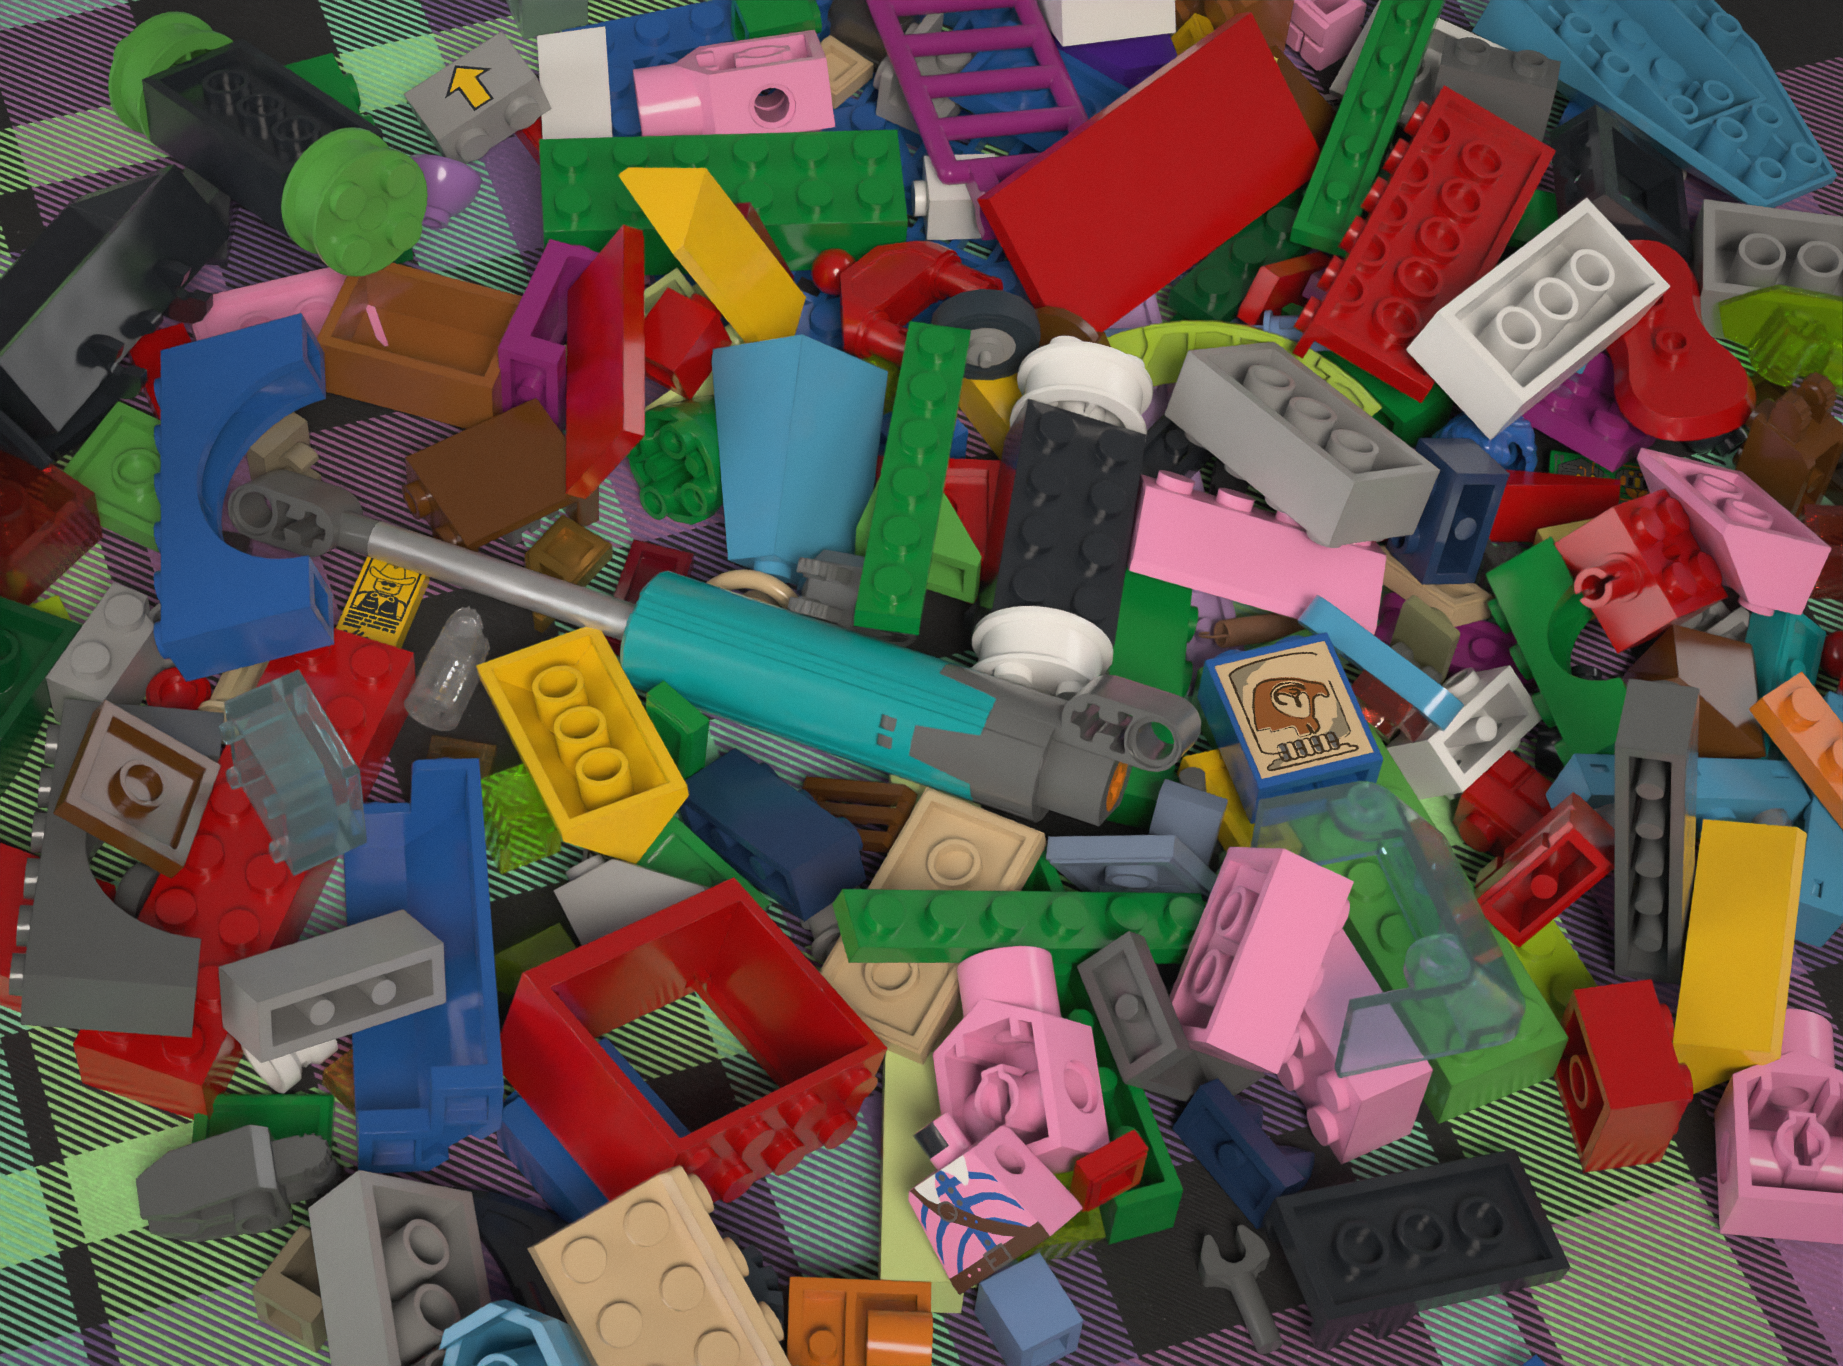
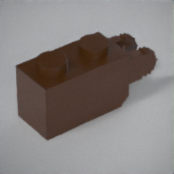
M1817 372L1811 373L1800 383V387L1794 386L1776 401L1767 398L1754 409L1746 422V427L1750 429L1747 439L1732 459V463L1736 466V471L1743 472L1799 521L1821 504L1843 451V425L1831 415L1838 393H1836V387L1833 386L1828 376L1825 377Z

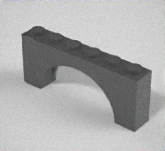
M64 699L61 724H48L44 764H54V769L41 768L38 808H48L47 813L34 812L31 853H41L40 859L27 858L24 899H32L34 903L33 906L20 905L16 946L27 947L26 954H12L9 995L22 996L21 1025L192 1038L201 939L184 937L153 928L133 918L114 904L96 882L89 866L104 841L53 814L92 713L102 703ZM113 703L211 760L218 762L221 756L224 713Z

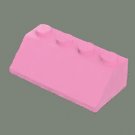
M1160 470L1157 479L1140 474L1127 560L1129 571L1298 619L1313 599L1319 595L1370 633L1375 634L1387 556L1378 543L1366 541L1342 545L1339 548L1324 547L1312 541L1306 534L1307 530L1289 515L1279 511L1273 513L1253 507L1255 499L1244 493L1227 488H1219L1217 496L1194 490L1195 481L1180 474Z

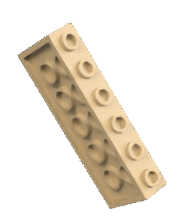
M681 1165L657 1173L527 1248L565 1319L573 1329L592 1366H791L779 1344V1341L784 1339V1332L778 1318L764 1301L756 1302L744 1280V1277L749 1275V1268L743 1254L729 1237L721 1238L709 1216V1213L714 1211V1205L708 1190L694 1173L687 1175Z

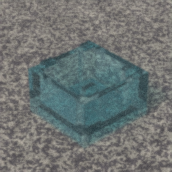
M299 669L224 702L227 721L219 726V732L224 744H230L233 767L226 771L227 782L232 790L240 787L243 788L273 840L269 844V853L275 863L285 860L293 876L367 843L360 770Z

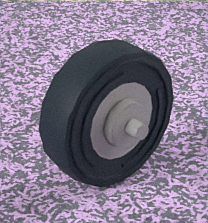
M978 289L959 293L944 301L933 313L931 321L933 325L971 330L964 378L970 380L989 381L1010 377L1018 373L1021 362L1028 354L1038 349L1041 338L1040 324L1033 306L1020 296L1003 290Z

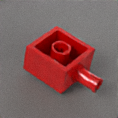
M1666 488L1613 506L1554 543L1575 579V594L1583 593L1584 598L1579 601L1592 609L1617 654L1663 635L1673 624L1680 626L1728 597L1721 584L1722 574L1717 563L1709 554L1702 552L1690 531L1689 516L1681 503L1675 498L1670 497Z

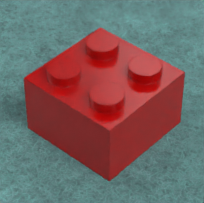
M1652 979L1573 990L1560 1022L1569 1039L1554 1073V1079L1583 1173L1661 1162L1673 1135L1678 1131L1679 1122L1688 1103L1692 1102L1694 1093L1690 1070L1686 1063L1678 1062L1672 1044L1674 1024L1669 1007L1665 1003L1659 1004Z

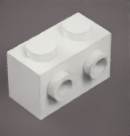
M1510 665L1475 672L1472 667L1466 668L1443 683L1442 686L1464 704L1462 710L1444 732L1415 711L1402 720L1400 727L1403 732L1388 744L1386 748L1419 800L1444 795L1449 800L1460 797L1473 782L1508 750L1513 752L1520 745V739L1542 720L1531 696Z

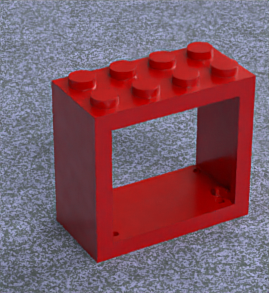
M734 877L523 972L500 1034L503 1076L609 1201L657 1173L681 1165L687 1175L694 1173L699 1177L708 1190L713 1203L720 1199L724 1203H728L739 1198L751 1187L753 1182L772 1172L776 1176L786 1174L797 1166L805 1155L822 1146L826 1149L836 1148L845 1142L857 1128L858 1121L855 1118L864 1099L870 1095L877 1085L878 1079L875 1075L888 1049ZM696 992L780 1089L679 1138L595 1038Z

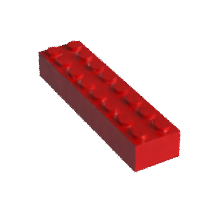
M334 628L333 645L269 661L217 762L221 766L184 867L172 879L160 873L137 918L142 923L171 934L201 939L192 1038L80 1029L73 1046L83 1084L194 1120V1113L208 1115L210 1120L214 1112L213 1103L217 1095L225 1093L244 1054L241 1044L223 1028L219 967L298 942L343 850V809L349 804H365L417 697L413 652Z

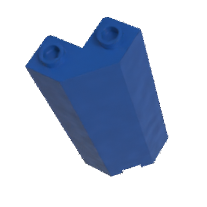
M443 757L416 760L412 763L410 803L369 802L366 804H349L343 809V860L347 927L404 909L444 943L446 1003L352 1033L358 1170L372 1173L430 1171L449 1159L448 1147L468 1135L482 1140L501 1129L504 1081L479 758L453 759Z

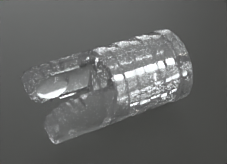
M462 606L461 609L455 610L450 615L449 620L446 621L447 625L443 627L435 645L429 650L425 662L422 664L418 676L411 687V691L404 701L408 714L420 724L431 729L450 731L458 726L462 714L469 703V699L472 697L480 680L476 665L486 662V656L489 655L490 646L488 639L484 638L482 633L484 626L481 616L477 614L476 609H470V606L467 608Z

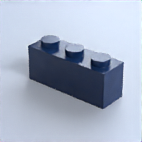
M734 748L685 780L689 796L680 807L684 825L737 873L802 921H807L833 903L842 889H853L867 880L859 853L863 849V843L852 823L844 817L836 818L821 808L806 790L799 789L797 791L785 783L767 763L761 762L758 764L737 748Z

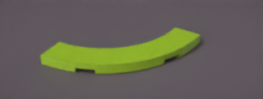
M1179 320L1153 323L1121 331L1107 337L1112 348L1125 354L1134 355L1144 362L1145 369L1152 379L1153 387L1177 382L1188 350L1276 342L1371 417L1382 408V405L1361 383L1333 361L1309 348L1302 359L1292 353L1298 342L1280 334L1253 326L1217 320Z

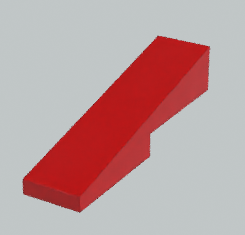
M1506 470L1509 473V477L1488 542H1534L1538 529L1593 519L1619 504L1621 480ZM1388 538L1378 542H1387Z

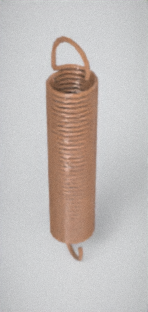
M1278 613L1220 620L1215 625L1213 636H1207L1210 634L1209 632H1201L1198 636L1205 639H1215L1220 648L1271 642L1306 628L1297 621L1298 619Z

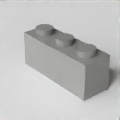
M402 909L220 966L219 981L223 1028L260 1063H264L446 1003L444 943Z

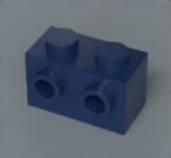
M1419 438L1415 451L1440 469V472L1414 534L1388 538L1386 549L1422 585L1475 583L1509 473L1472 439Z

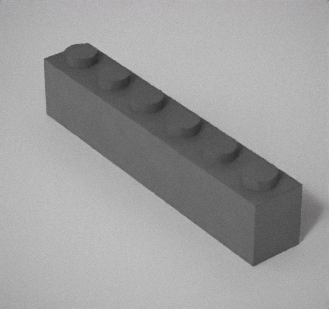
M1629 679L1615 743V975L1645 980L1652 979V981L1680 985L1694 890L1700 688L1681 686L1667 680L1651 682Z

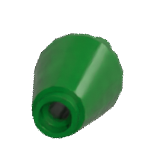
M714 395L658 405L646 410L645 436L626 456L629 459L631 472L641 489L639 496L642 507L654 519L661 520L667 516L675 522L690 525L715 515L723 505Z

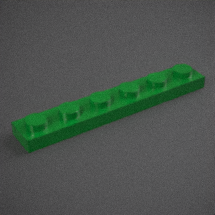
M1381 0L1292 226L1291 242L1346 257L1348 252L1338 246L1356 215L1363 218L1365 210L1360 208L1379 176L1446 0Z
M913 321L909 322L856 601L854 626L919 635L968 358L971 330Z
M842 889L832 904L849 963H961L965 959L984 951L1013 946H1030L1047 950L1052 955L1053 963H1082L1130 931L1144 936L1155 964H1183L1205 909L1200 893Z

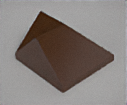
M1673 624L1625 673L1622 680L1627 686L1629 679H1637L1651 682L1667 680L1681 686L1700 688L1698 758L1757 759L1767 757L1763 727L1749 711V708L1760 699L1754 650L1751 644Z

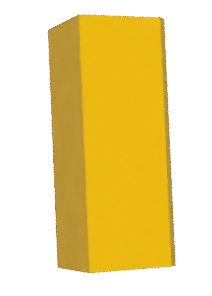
M628 167L618 175L674 256L746 344L795 336L806 296L707 168Z
M583 627L476 665L478 676L563 842L637 864L687 799L689 792L687 784L603 632Z
M1703 819L1673 1037V1047L1678 1062L1686 1063L1693 1080V1094L1730 1080L1734 1073L1755 1065L1764 1066L1781 1058L1807 833L1798 827Z

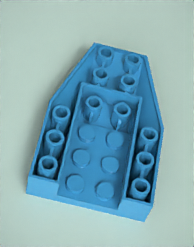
M1490 0L1472 30L1478 36L1508 50L1516 52L1533 50L1544 54L1548 59L1561 61L1557 91L1586 110L1595 104L1679 168L1746 205L1775 208L1832 184L1837 177L1835 170L1758 44L1742 29L1739 21L1730 14H1727L1714 0Z

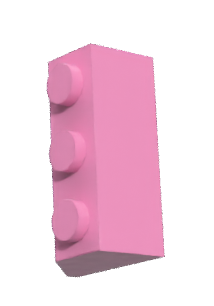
M1641 448L1637 461L1650 493L1666 488L1670 497L1675 498L1681 503L1689 516L1692 535L1702 552L1709 554L1717 563L1722 574L1721 584L1734 589L1740 595L1738 603L1746 609L1764 616H1773L1775 610L1801 615L1831 551V547L1743 472Z
M1229 847L1169 996L1191 1049L1249 1070L1272 1074L1279 1073L1281 1065L1291 1058L1297 1047L1300 1035L1297 1024L1307 1000H1310L1317 993L1322 984L1325 973V966L1322 961L1331 938L1340 932L1348 918L1350 902L1347 898L1354 881L1283 848Z

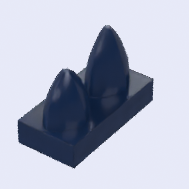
M1217 1078L1199 1086L1172 1129L1254 1227L1259 1229L1263 1227L1264 1215L1276 1197L1295 1194L1305 1186L1313 1171L1314 1152L1287 1145H1275L1262 1130L1263 1107L1251 1101L1234 1097Z

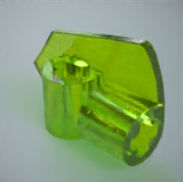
M1777 284L1718 302L1724 338L1748 348L1751 365L1762 377L1777 385L1790 386L1799 376L1806 378L1809 374L1817 372L1825 377L1828 376L1833 386L1836 387L1837 395L1843 397L1842 296Z

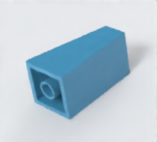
M803 334L713 349L712 373L728 560L772 575L784 583L794 584L797 586L796 593L801 595L803 585L808 578L796 572L800 557L814 559L825 549L855 555L856 527L874 488L888 371Z

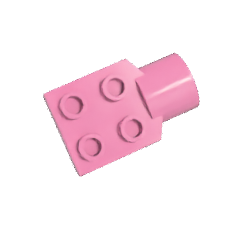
M815 30L699 46L676 63L633 69L642 136L822 132V129L835 127L827 59ZM777 88L770 95L758 96L765 89Z
M1013 946L975 954L962 961L957 967L964 1018L933 1053L941 1115L948 1111L971 1145L1001 1125L1008 1127L1057 1179L1072 1174L1077 1160L1110 1143L1092 1027L1061 1018L1052 955L1047 950L1030 946Z
M1786 1009L1781 1058L1764 1066L1755 1065L1732 1074L1714 1112L1720 1234L1843 1244V1072L1835 1069L1833 1029L1830 1022L1819 1014L1801 1009Z

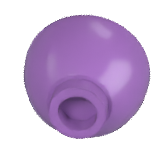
M428 154L409 156L421 168L427 185V206L422 225L437 229L447 228L449 219L463 212L473 202L482 183L481 177L472 167L450 158Z

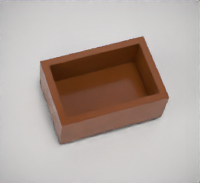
M391 263L387 267L369 275L347 276L317 337L325 353L326 392L466 429L503 413L498 347L522 296L396 263ZM368 305L374 306L388 346L383 345L375 336L366 311Z

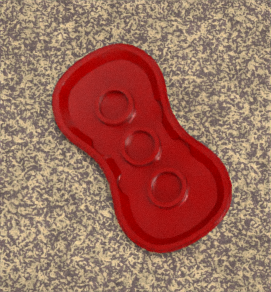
M1628 240L1670 285V288L1632 328L1606 348L1613 364L1614 395L1619 410L1633 426L1645 434L1669 441L1701 440L1716 437L1741 427L1747 422L1756 407L1755 387L1737 358L1718 343L1706 330L1701 316L1700 289L1692 270L1675 250L1665 244L1650 240Z

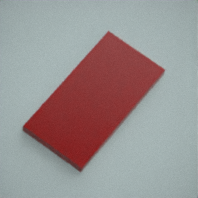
M1252 12L1238 13L977 198V201L1034 309L1046 306L1063 308L1082 317L1096 332H1104L1310 180L1321 151Z

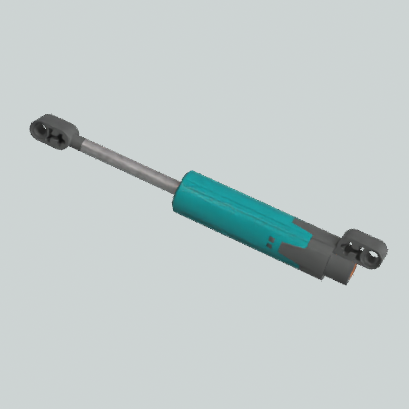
M285 469L272 470L237 487L231 493L228 501V514L232 524L241 534L248 538L302 556L309 555L310 557H317L336 547H341L576 626L601 630L604 635L622 640L620 665L632 687L636 690L647 693L664 680L699 711L1034 823L1042 820L1047 812L1051 810L1100 826L1120 805L1129 781L1132 766L1154 772L1167 770L1193 746L1201 732V719L1197 709L1190 701L1179 695L1120 676L1104 674L1095 677L1068 701L671 571L661 572L653 577L643 587L636 604L365 516L363 515L360 502L346 489ZM264 496L270 501L272 511L268 508ZM1152 722H1159L1165 725L1173 735L1174 744L1161 741L1154 734Z

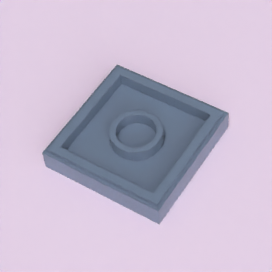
M1176 835L1048 837L1046 860L1082 892L1200 893L1203 900H1208L1218 877Z

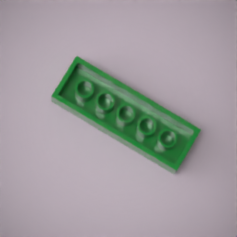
M897 129L539 139L543 252L549 239L570 245L585 246L592 251L600 253L624 224L643 231L644 275H667L676 268L682 274H689L671 252L618 176L628 167L707 168L734 204L751 202L791 271L811 270L813 261L820 252L830 248L846 250L857 262L876 246L906 242L908 218Z

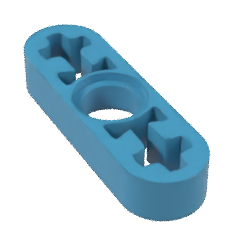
M1317 595L1297 621L1313 635L1327 632L1336 653L1443 732L1464 707V704L1443 686L1323 597Z

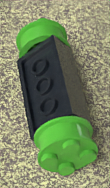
M176 11L162 13L146 20L127 37L123 38L115 47L114 60L109 74L108 90L112 108L118 118L129 128L144 134L155 146L181 162L288 238L290 237L298 246L308 252L318 254L322 261L334 271L347 276H365L375 273L393 263L405 250L412 248L419 241L427 206V185L419 165L405 153L389 148L383 140L381 129L244 39L233 41L227 36L213 31L200 18L189 13Z

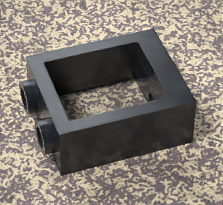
M1596 104L1549 132L1551 148L1556 150L1552 158L1558 219L1588 198L1627 241H1657L1675 250L1686 263L1693 260L1683 170ZM1619 191L1632 199V203L1621 196Z

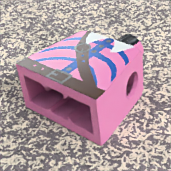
M947 1111L913 1135L936 1170L908 1191V1201L948 1278L959 1295L1049 1238L1083 1209L1077 1199L1008 1127L1001 1125L971 1145Z

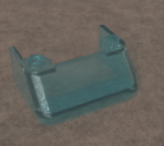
M1367 781L1351 782L1259 800L1251 847L1283 848L1320 866L1376 855L1416 940L1407 950L1403 965L1404 976L1409 985L1408 988L1349 999L1334 1065L1338 1078L1508 1043L1516 1037L1526 1009L1525 998L1449 841L1440 830L1387 788Z

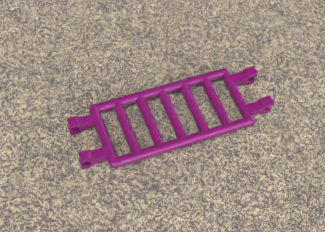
M866 0L938 179L946 185H966L975 207L976 223L982 240L997 239L977 198L1042 152L956 160L949 141L1068 130L1070 133L1089 120L1037 0ZM1014 7L1022 25L905 35L898 17ZM1032 48L1040 66L922 76L915 58ZM1050 89L1058 107L939 118L931 99Z

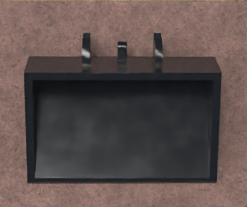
M175 164L72 199L0 277V409L33 439L58 433L94 391L121 399L136 397L148 382L147 369L134 365H129L128 368H125L118 363L142 336L154 333L164 321L163 316L178 322L194 324L202 321L213 307L212 293L198 289L194 292H189L184 288L229 238L231 233Z

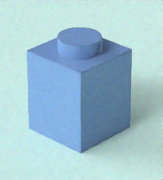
M1040 1252L1021 1262H1018L1017 1259L1013 1260L979 1283L974 1314L1007 1366H1047L1077 1350L1083 1319Z

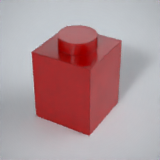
M668 287L645 318V377L688 400L693 398L712 372L713 349L729 347L732 344L720 320L723 315L711 301L695 293L688 298Z

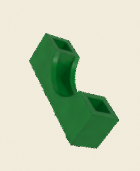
M1551 536L1487 572L1485 575L1496 596L1487 601L1489 609L1505 634L1512 631L1517 644L1510 647L1509 651L1527 681L1534 678L1540 691L1531 695V698L1545 724L1550 729L1557 726L1563 738L1556 742L1554 747L1565 767L1574 753L1615 755V743L1627 685L1621 678L1585 680L1572 675L1571 654L1575 641L1583 627L1595 614L1591 608L1579 601L1584 598L1583 593L1575 594V579L1554 545L1555 540Z

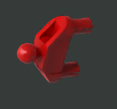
M910 241L876 246L857 262L846 250L830 248L820 252L813 261L811 276L818 289L824 294L840 295L843 350L858 358H870L876 355L899 366L902 364L908 329L903 326L933 302L936 303L947 297L951 298L959 293L978 289L1003 290V281L1000 278L989 276L962 264L960 257L954 250L931 241Z

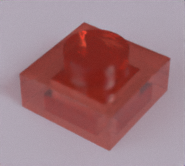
M1365 669L1351 685L1356 698L1364 706L1362 712L1368 725L1387 739L1396 730L1414 743L1430 724L1411 703Z

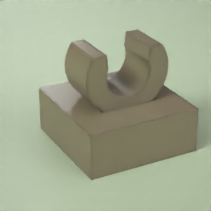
M295 412L274 424L247 452L251 480L275 469H285L321 481V475L310 468L319 460V457L310 446L307 420Z

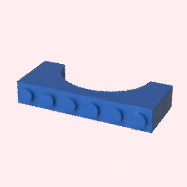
M299 313L161 350V377L154 380V392L161 409V424L154 427L155 444L161 456V472L154 475L155 492L161 505V520L154 523V537L161 554V570L154 573V587L161 604V621L154 624V638L160 655L165 660L171 659L186 682L333 645V593L310 556L286 559L256 557L229 546L224 542L222 534V508L225 494L237 466L249 448L268 429L287 415L311 403L326 399L325 353L303 314Z

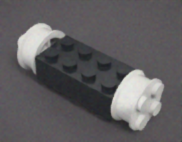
M1058 336L1053 338L1050 344L1028 354L1019 367L1017 384L1022 397L1013 406L1010 417V430L1004 441L969 646L973 647L978 657V663L971 668L972 670L1069 701L1092 679L1106 674L1107 669L1112 665L1113 647L1116 639L1147 436L1146 424L1141 415L1147 410L1152 401L1153 382L1145 369L1144 362L1134 355L1125 354L1102 344L1083 342L1072 336Z

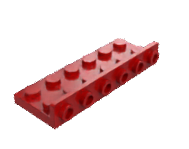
M1445 85L1432 105L1422 100L1419 102L1403 130L1412 136L1410 142L1408 143L1399 138L1382 167L1383 170L1391 174L1390 178L1386 181L1378 176L1360 208L1370 214L1366 220L1356 215L1338 246L1348 252L1346 257L1342 260L1334 255L1316 285L1317 288L1325 292L1322 300L1311 296L1293 328L1303 333L1292 352L1293 354L1303 359L1313 342L1316 341L1419 403H1422L1435 380L1406 349L1440 309L1495 268L1556 152L1553 148Z

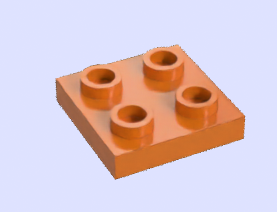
M790 1277L786 1357L791 1366H931L933 1344L931 1282Z

